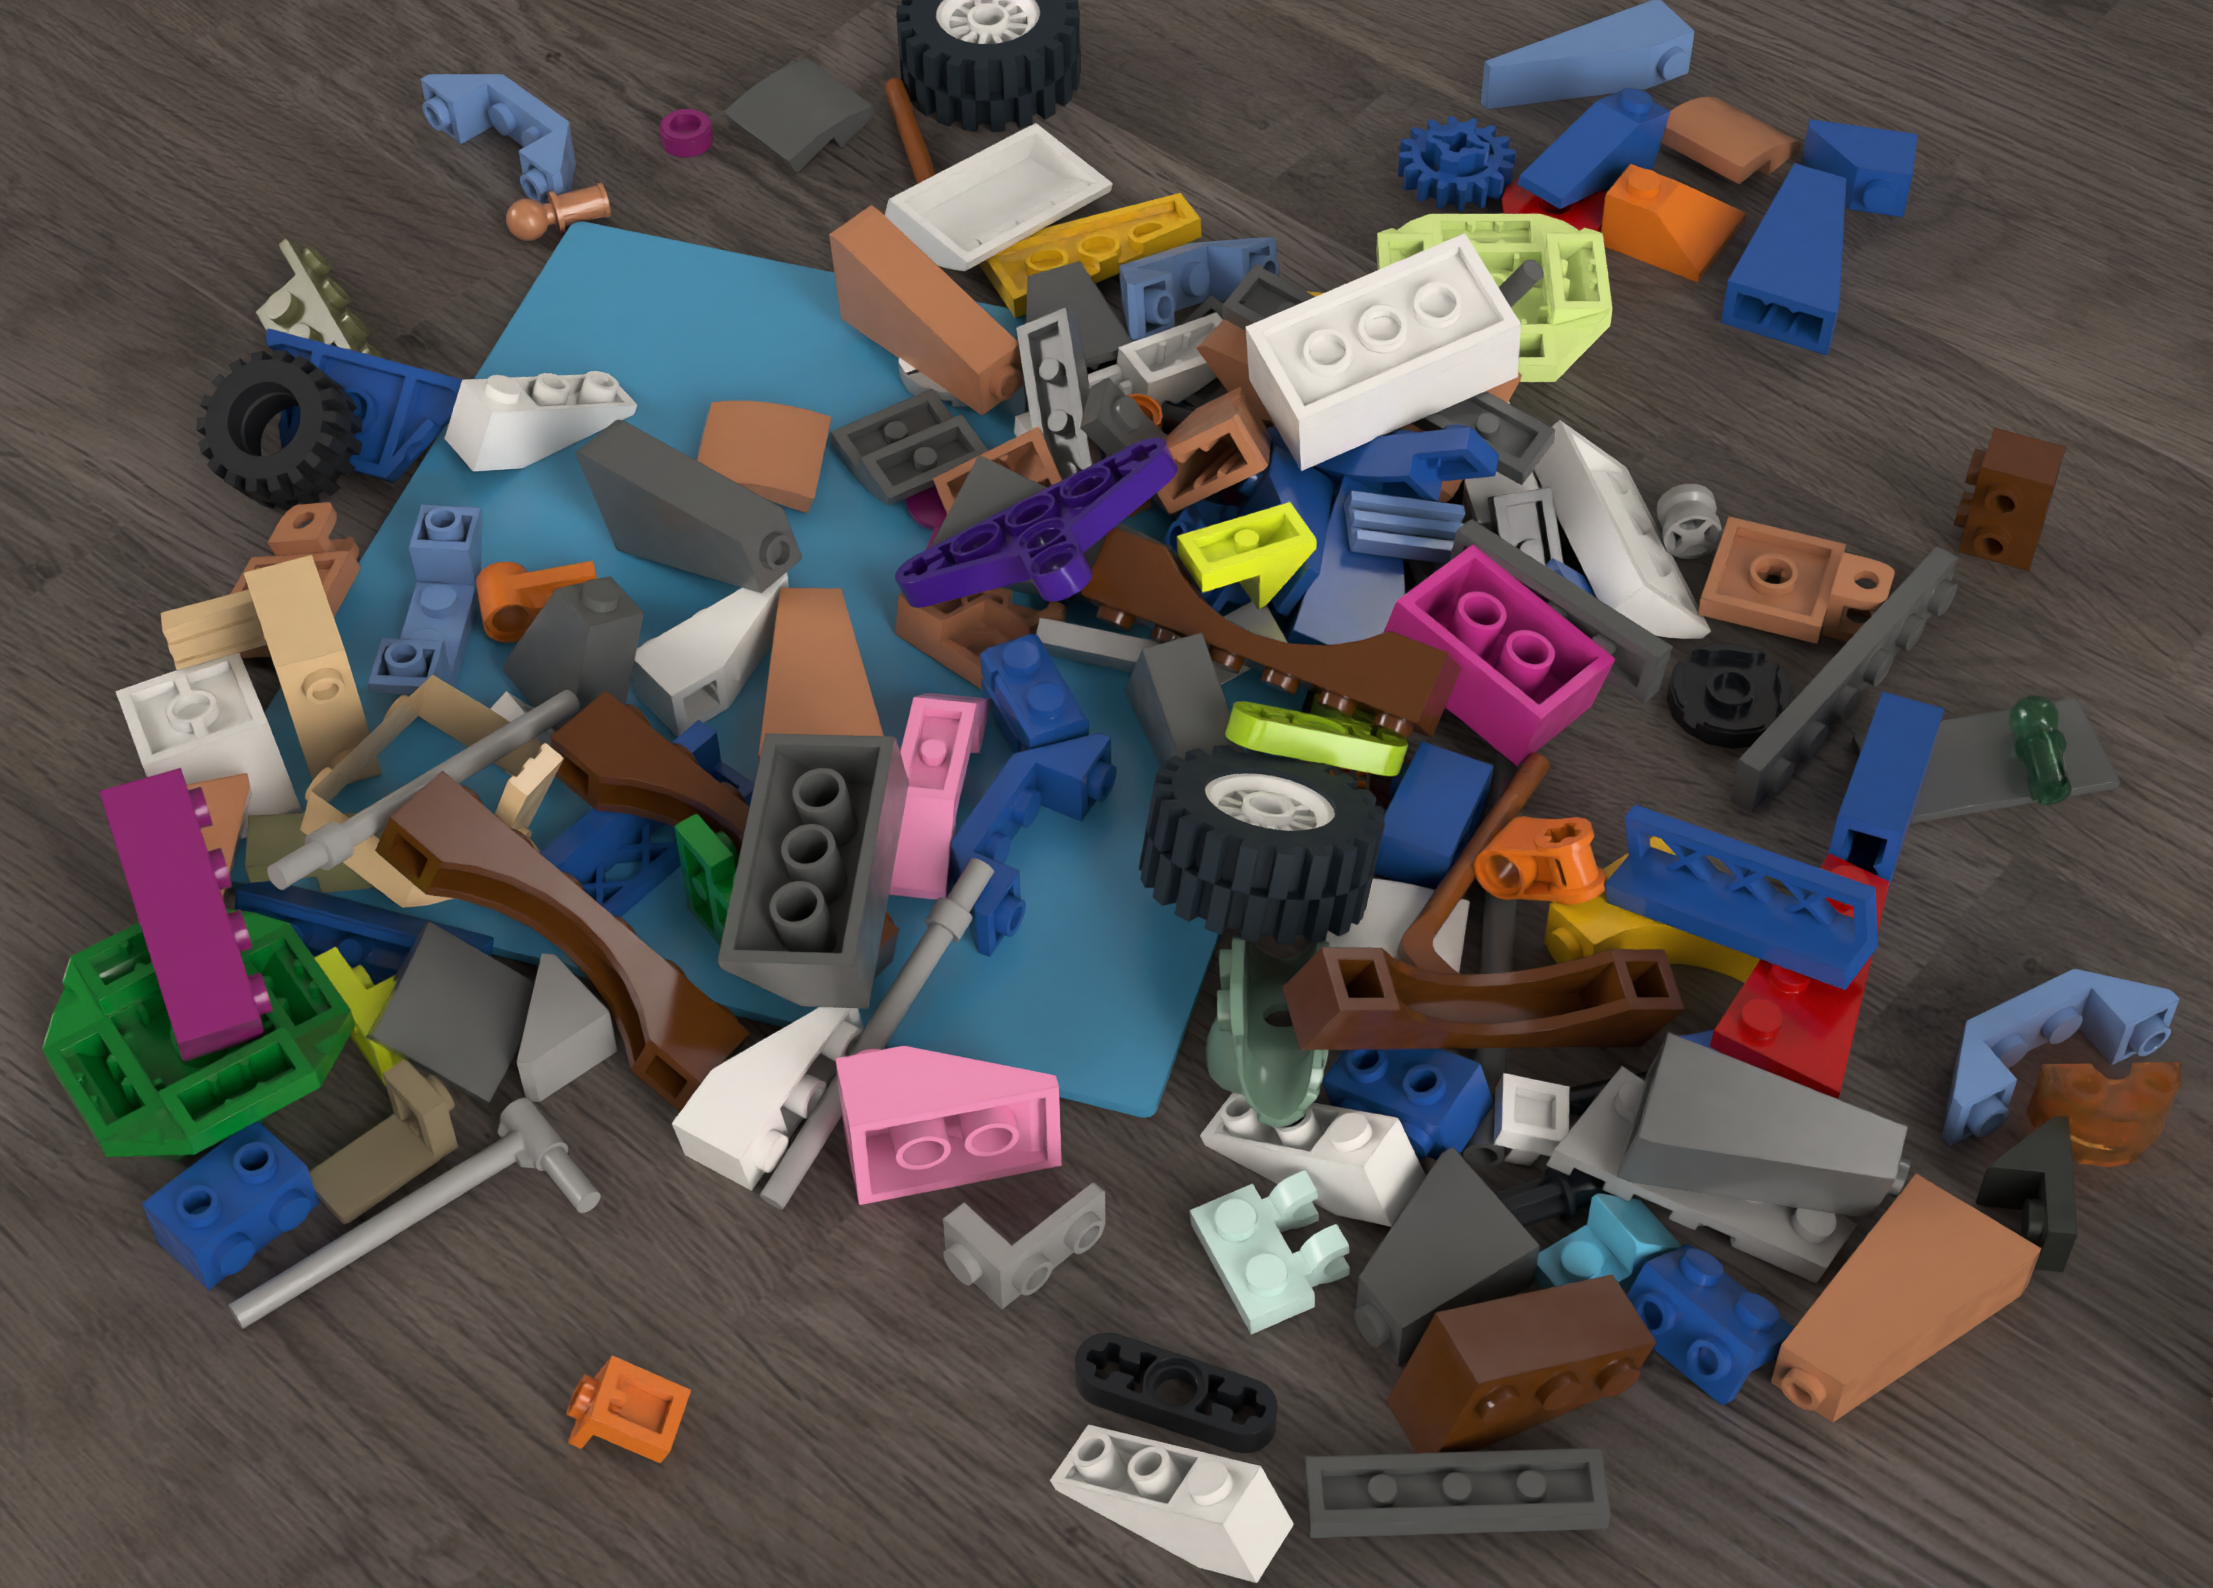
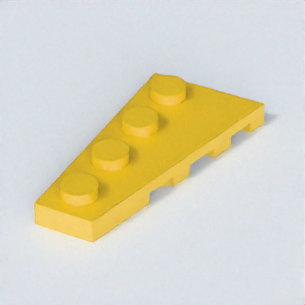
M1177 193L1043 228L979 263V266L1013 316L1018 318L1026 314L1028 276L1080 261L1096 284L1120 273V265L1167 251L1201 238V218L1183 195Z

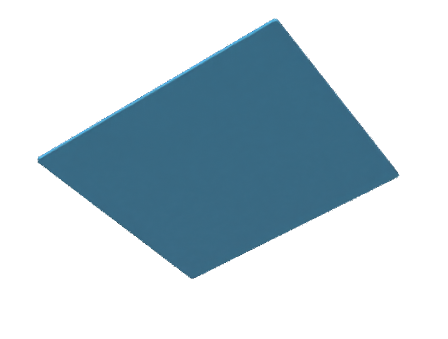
M584 221L571 224L474 379H488L493 375L512 378L535 377L542 373L556 375H581L590 371L608 373L618 381L619 386L637 404L635 414L622 421L635 426L694 460L697 459L708 410L712 402L730 400L771 402L831 416L815 499L808 514L774 503L784 509L802 555V559L787 571L789 588L842 589L883 735L895 736L899 750H901L913 697L925 693H938L982 698V690L895 635L898 594L902 593L895 580V573L907 560L926 550L933 530L919 525L911 518L906 508V499L888 506L871 494L850 472L831 447V431L915 395L907 391L899 376V358L841 319L835 273ZM977 302L1018 341L1016 328L1026 324V314L1015 318L1009 308ZM1024 385L1010 399L1000 402L983 416L969 406L951 407V400H941V402L952 417L962 414L986 448L991 450L1017 437L1014 434L1015 416L1025 413ZM448 423L438 435L359 561L361 569L336 613L334 620L347 655L371 734L382 723L391 705L403 695L370 692L368 682L381 638H400L417 582L409 552V544L421 504L481 508L483 514L481 571L497 562L510 561L518 563L526 568L528 572L593 561L597 579L611 576L644 612L637 648L641 647L646 641L656 638L688 620L698 611L706 609L740 590L742 587L616 549L575 453L603 430L524 468L472 471L444 439ZM1100 448L1101 460L1106 458V453ZM1220 491L1206 497L1208 502L1229 506L1223 501ZM1152 499L1150 509L1142 510L1135 517L1128 516L1121 523L1163 543L1165 535L1175 521ZM1015 591L1012 594V604L1040 611L1047 608L1050 602L1045 601L1039 595ZM1070 600L1056 601L1067 607L1065 623L1151 640L1149 637L1152 630L1133 623L1130 631L1127 632L1097 619L1095 616L1098 608L1093 604ZM1227 601L1219 611V614L1224 617L1245 604ZM478 606L456 689L489 709L506 691L535 708L503 672L505 660L518 642L502 643L494 641L487 636L483 627L480 606ZM1270 610L1284 634L1290 613L1286 617L1277 611ZM772 645L731 706L704 722V724L717 732L721 761L753 783H755L759 765L758 752ZM1051 656L1089 719V735L1102 733L1111 737V765L1116 766L1117 769L1113 788L1103 802L1096 800L1083 821L1076 820L1040 805L1033 823L1027 828L1021 826L1011 841L1010 850L1004 863L1020 871L1021 899L1026 903V908L1018 930L1011 937L1004 936L992 955L988 957L978 953L968 926L959 942H950L884 1049L909 1046L1056 1075L1059 1085V1097L1147 1118L1154 1115L1158 1110L1222 934L1205 929V919L1197 917L1188 922L1175 915L1176 903L1162 906L1152 897L1154 888H1145L1140 879L1142 871L1139 870V862L1155 778L1161 766L1125 691L1132 673ZM1250 669L1221 685L1230 714L1233 704L1239 701L1303 712L1310 691L1298 687L1294 696L1273 689L1260 681L1263 673L1254 669ZM631 676L626 704H631L638 708L646 716L654 730L670 743L673 742L677 736L635 695L633 678ZM280 687L266 709L265 716L301 810L305 813L308 803L305 800V794L312 783V778L282 688ZM990 710L980 754L970 753L956 813L957 832L1014 753ZM418 716L377 755L382 774L347 784L329 804L342 813H359L468 747ZM1265 753V755L1280 757L1279 755ZM493 763L459 784L473 790L480 797L483 805L495 814L505 786L512 776ZM554 777L528 827L532 831L530 839L541 852L593 807L558 778ZM661 825L651 834V843L677 841L675 827L671 825ZM247 837L242 838L240 841L231 878L233 887L230 888L238 889L250 882L245 868ZM642 862L617 863L605 873V882L632 880L642 871ZM681 866L621 917L633 928L636 936L663 959H668L677 964L691 983L712 1001L724 1005L736 1016L786 1027L819 1008L800 1006L720 968L718 963L720 945L688 909ZM317 877L302 878L292 884V886L321 893ZM953 877L951 879L948 895L954 887ZM377 888L323 893L494 937L492 952L494 955L539 966L541 953L555 954L574 975L589 978L562 949L531 927L494 909L455 898L425 906L402 908L397 903H392L391 899ZM889 895L886 911L891 916L894 925L899 928V934L893 961L874 978L869 1008H858L864 1028L928 927L924 921L937 900Z

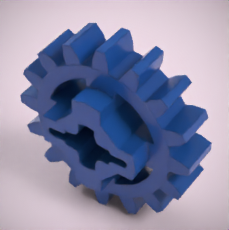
M1449 116L1446 125H1440L1434 119L1428 120L1426 131L1413 127L1410 139H1402L1398 159V177H1404L1403 188L1405 191L1417 189L1416 200L1422 202L1430 197L1436 199V208L1442 209L1446 204H1453L1458 211H1464L1466 202H1473L1476 206L1483 208L1486 206V196L1500 200L1503 196V188H1506L1512 182L1516 152L1513 149H1509L1510 139L1508 136L1495 138L1496 127L1490 125L1483 129L1477 128V119L1471 118L1467 122H1458L1455 116Z

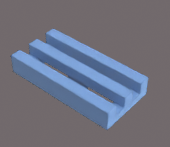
M1350 491L1344 502L1350 552L1447 564L1450 561L1456 531L1464 525L1461 524L1465 516L1464 505L1359 491ZM1362 528L1372 529V530H1380V531H1388V532H1392V533H1384V532H1376V531L1362 530ZM1416 535L1427 536V537H1435V538H1443V539H1447V540H1439V539L1416 537Z

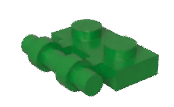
M695 814L674 826L687 906L689 911L721 946L739 854L730 838L724 832L719 831L715 834L702 818Z

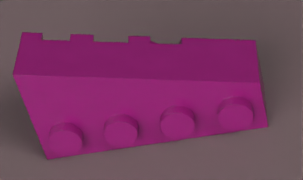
M178 768L99 791L183 1062L265 1036L260 1015L272 1012L271 1003L261 972L247 976L240 952L252 949V944L241 910L227 913L220 890L233 886L221 848L207 851L201 829L212 826L213 823L201 786L188 790L182 770Z

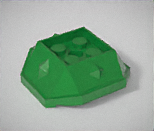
M226 909L227 913L237 911L234 909ZM241 910L252 944V949L240 952L247 976L261 972L272 1007V1012L260 1015L265 1036L183 1062L140 922L70 956L62 982L64 990L52 1014L42 1051L51 1070L106 1157L149 1156L179 1163L257 1121L262 1124L268 1115L321 1088L354 1030L355 1023L351 1009L289 922Z

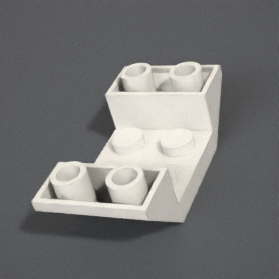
M240 653L176 670L116 691L147 777L181 768L187 785L248 773L252 796L241 839L247 837L248 816L303 813Z

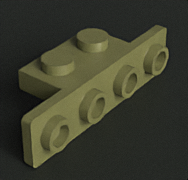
M288 237L281 241L278 245L296 275L280 290L274 292L267 302L256 311L266 331L269 328L385 359L376 348L367 342L366 339L371 335L367 326L353 312L348 310L347 305L351 302L348 294L337 282L328 276L332 267L326 258L311 245L303 249Z

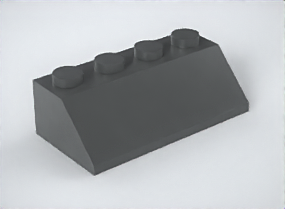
M765 733L718 956V963L721 969L800 1006L869 1008L909 780L895 736Z

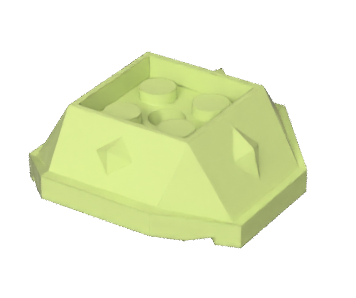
M1427 214L1409 221L1398 230L1390 228L1377 233V270L1464 233L1498 287L1526 260H1534L1540 264L1544 272L1543 278L1511 307L1521 323L1518 372L1522 375L1520 382H1556L1610 327L1613 308L1604 239L1601 232L1585 227L1579 231L1565 221L1543 214Z

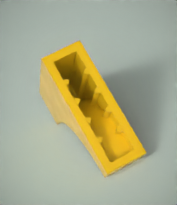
M1655 836L1650 839L1651 847L1676 855L1662 839ZM1629 853L1603 869L1606 872L1607 879L1613 875ZM1606 891L1594 899L1579 904L1563 905L1555 901L1549 904L1544 944L1557 963L1580 959L1609 949H1663L1666 952L1669 964L1702 967L1723 973L1745 983L1760 960L1751 955L1609 904L1606 899Z

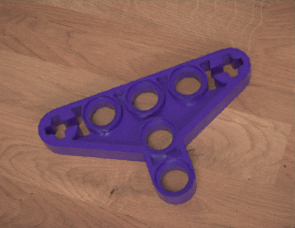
M1149 438L1134 443L913 556L898 568L895 573V580L908 604L916 608L942 603L1032 579L1041 598L1045 601L1053 602L1066 599L1081 591L1092 578V570L1083 553L1167 485L1178 472L1177 465L1163 439Z

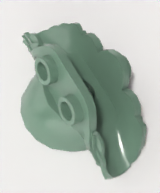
M1234 935L1232 938V949H1220L1219 963L1222 990L1217 991V1016L1207 1036L1205 1048L1209 1076L1222 1089L1243 1095L1250 1107L1257 1112L1258 1122L1272 1127L1288 1126L1305 1116V1109L1317 1099L1324 1077L1329 1050H1300L1293 1025L1289 1027H1276L1268 1024L1265 1019L1274 1012L1289 1011L1282 987L1322 947H1330L1328 941L1309 943L1302 952L1291 958L1283 959L1264 953L1252 941L1240 939L1241 935Z

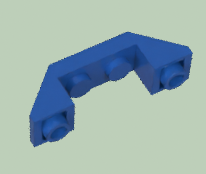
M1096 733L1013 753L951 840L954 886L972 858L985 862L994 870V874L969 912L973 918L969 928L978 953L990 957L1004 936L1011 937L1015 934L1024 917L1026 903L1021 899L1020 871L1004 864L1012 839L1021 826L1027 828L1033 823L1040 805L1076 820L1083 821L1096 800L1103 802L1108 797L1117 774L1116 766L1111 765L1110 736Z

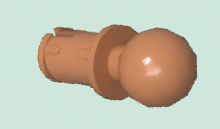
M601 182L595 186L556 195L554 190L547 192L548 203L543 205L534 199L522 198L509 207L506 214V224L510 232L518 239L534 241L542 237L549 225L555 224L559 234L565 233V227L575 222H586L601 217H610L611 208L606 190Z

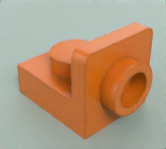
M612 1355L594 1378L586 1374L583 1375L571 1397L566 1415L575 1418L576 1421L568 1444L582 1449L590 1438L595 1435L661 1463L671 1451L691 1389Z

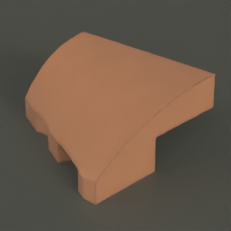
M1001 587L920 608L911 607L903 593L898 594L895 635L982 690L981 679L984 678L981 674L980 654L987 648L1029 634L1036 635L1040 617L1064 622L1066 620L1067 607L1060 602L1050 601L1047 608L1040 611L1012 604L1013 590Z

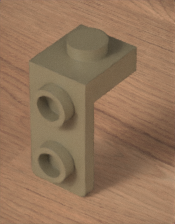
M406 1059L382 1074L394 1114L309 1171L317 1197L343 1224L352 1222L458 1148L449 1111L455 1107L451 1095L436 1076L430 1074L424 1078Z

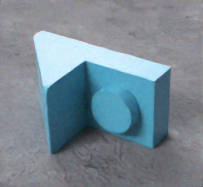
M1598 1193L1591 1199L1587 1225L1539 1253L1535 1281L1542 1289L1613 1274L1625 1292L1632 1287L1645 1262L1677 1249L1682 1245L1641 1200L1631 1198L1629 1202L1618 1196Z

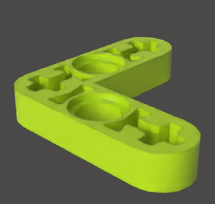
M1316 693L1309 714L1246 701H1239L1233 704L1225 736L1240 746L1259 752L1315 763H1324L1377 775L1397 776L1400 773L1408 742L1406 739L1399 738L1375 727L1373 723L1376 716L1354 709L1351 717L1337 714L1317 704L1316 701L1319 694Z

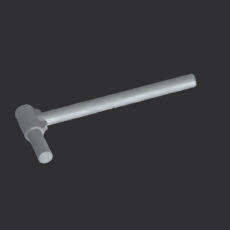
M521 1098L510 1103L501 1113L497 1131L498 1141L229 1304L228 1307L238 1325L242 1329L246 1328L514 1162H517L520 1167L546 1171L580 1213L593 1209L599 1203L601 1195L567 1154V1144L530 1099Z

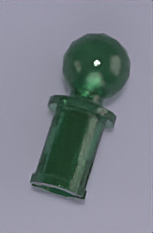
M2029 695L2019 699L2010 710L2009 724L2014 735L2018 738L2014 748L2017 757L2025 763L2031 799L2033 801L2038 799L2039 804L2052 805L2065 800L2072 791L2063 759L2067 743L2064 734L2058 730L2060 714L2056 705L2044 696Z

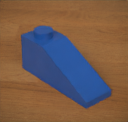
M1627 88L1597 100L1520 175L1517 185L1561 209L1613 186L1630 164L1644 169H1652L1671 111L1653 102V98L1648 93L1634 88Z
M1275 445L1270 451L1268 466L1263 471L1238 482L1236 490L1242 494L1237 518L1291 502L1317 539V549L1271 599L1276 611L1287 617L1320 574L1335 481L1312 467L1301 471L1293 456Z

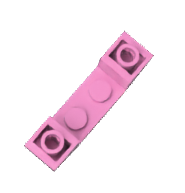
M925 693L913 697L900 750L909 786L889 895L938 900L940 897H948L952 879L950 842L957 833L956 813L970 753L980 754L990 710V699L938 693Z

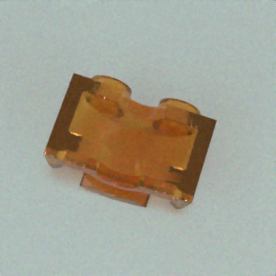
M2181 1062L2133 1063L2130 1075L2119 1080L2105 1078L2102 1073L2093 1068L2091 1063L2043 1064L2027 1109V1114L2035 1130L2055 1115L2069 1117L2071 1148L2076 1152L2073 1160L2079 1163L2102 1167L2133 1163L2140 1158L2144 1149L2156 1142L2165 1127L2182 1084Z

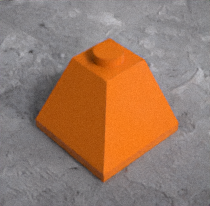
M1630 164L1606 193L1601 233H1603L1604 246L1606 248L1698 283L1743 225L1746 213L1681 182L1657 174L1652 170Z

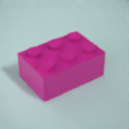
M1473 544L1398 599L1383 632H1395L1448 652L1462 669L1445 707L1517 767L1525 761L1530 753L1537 752L1592 706L1615 661L1612 655Z

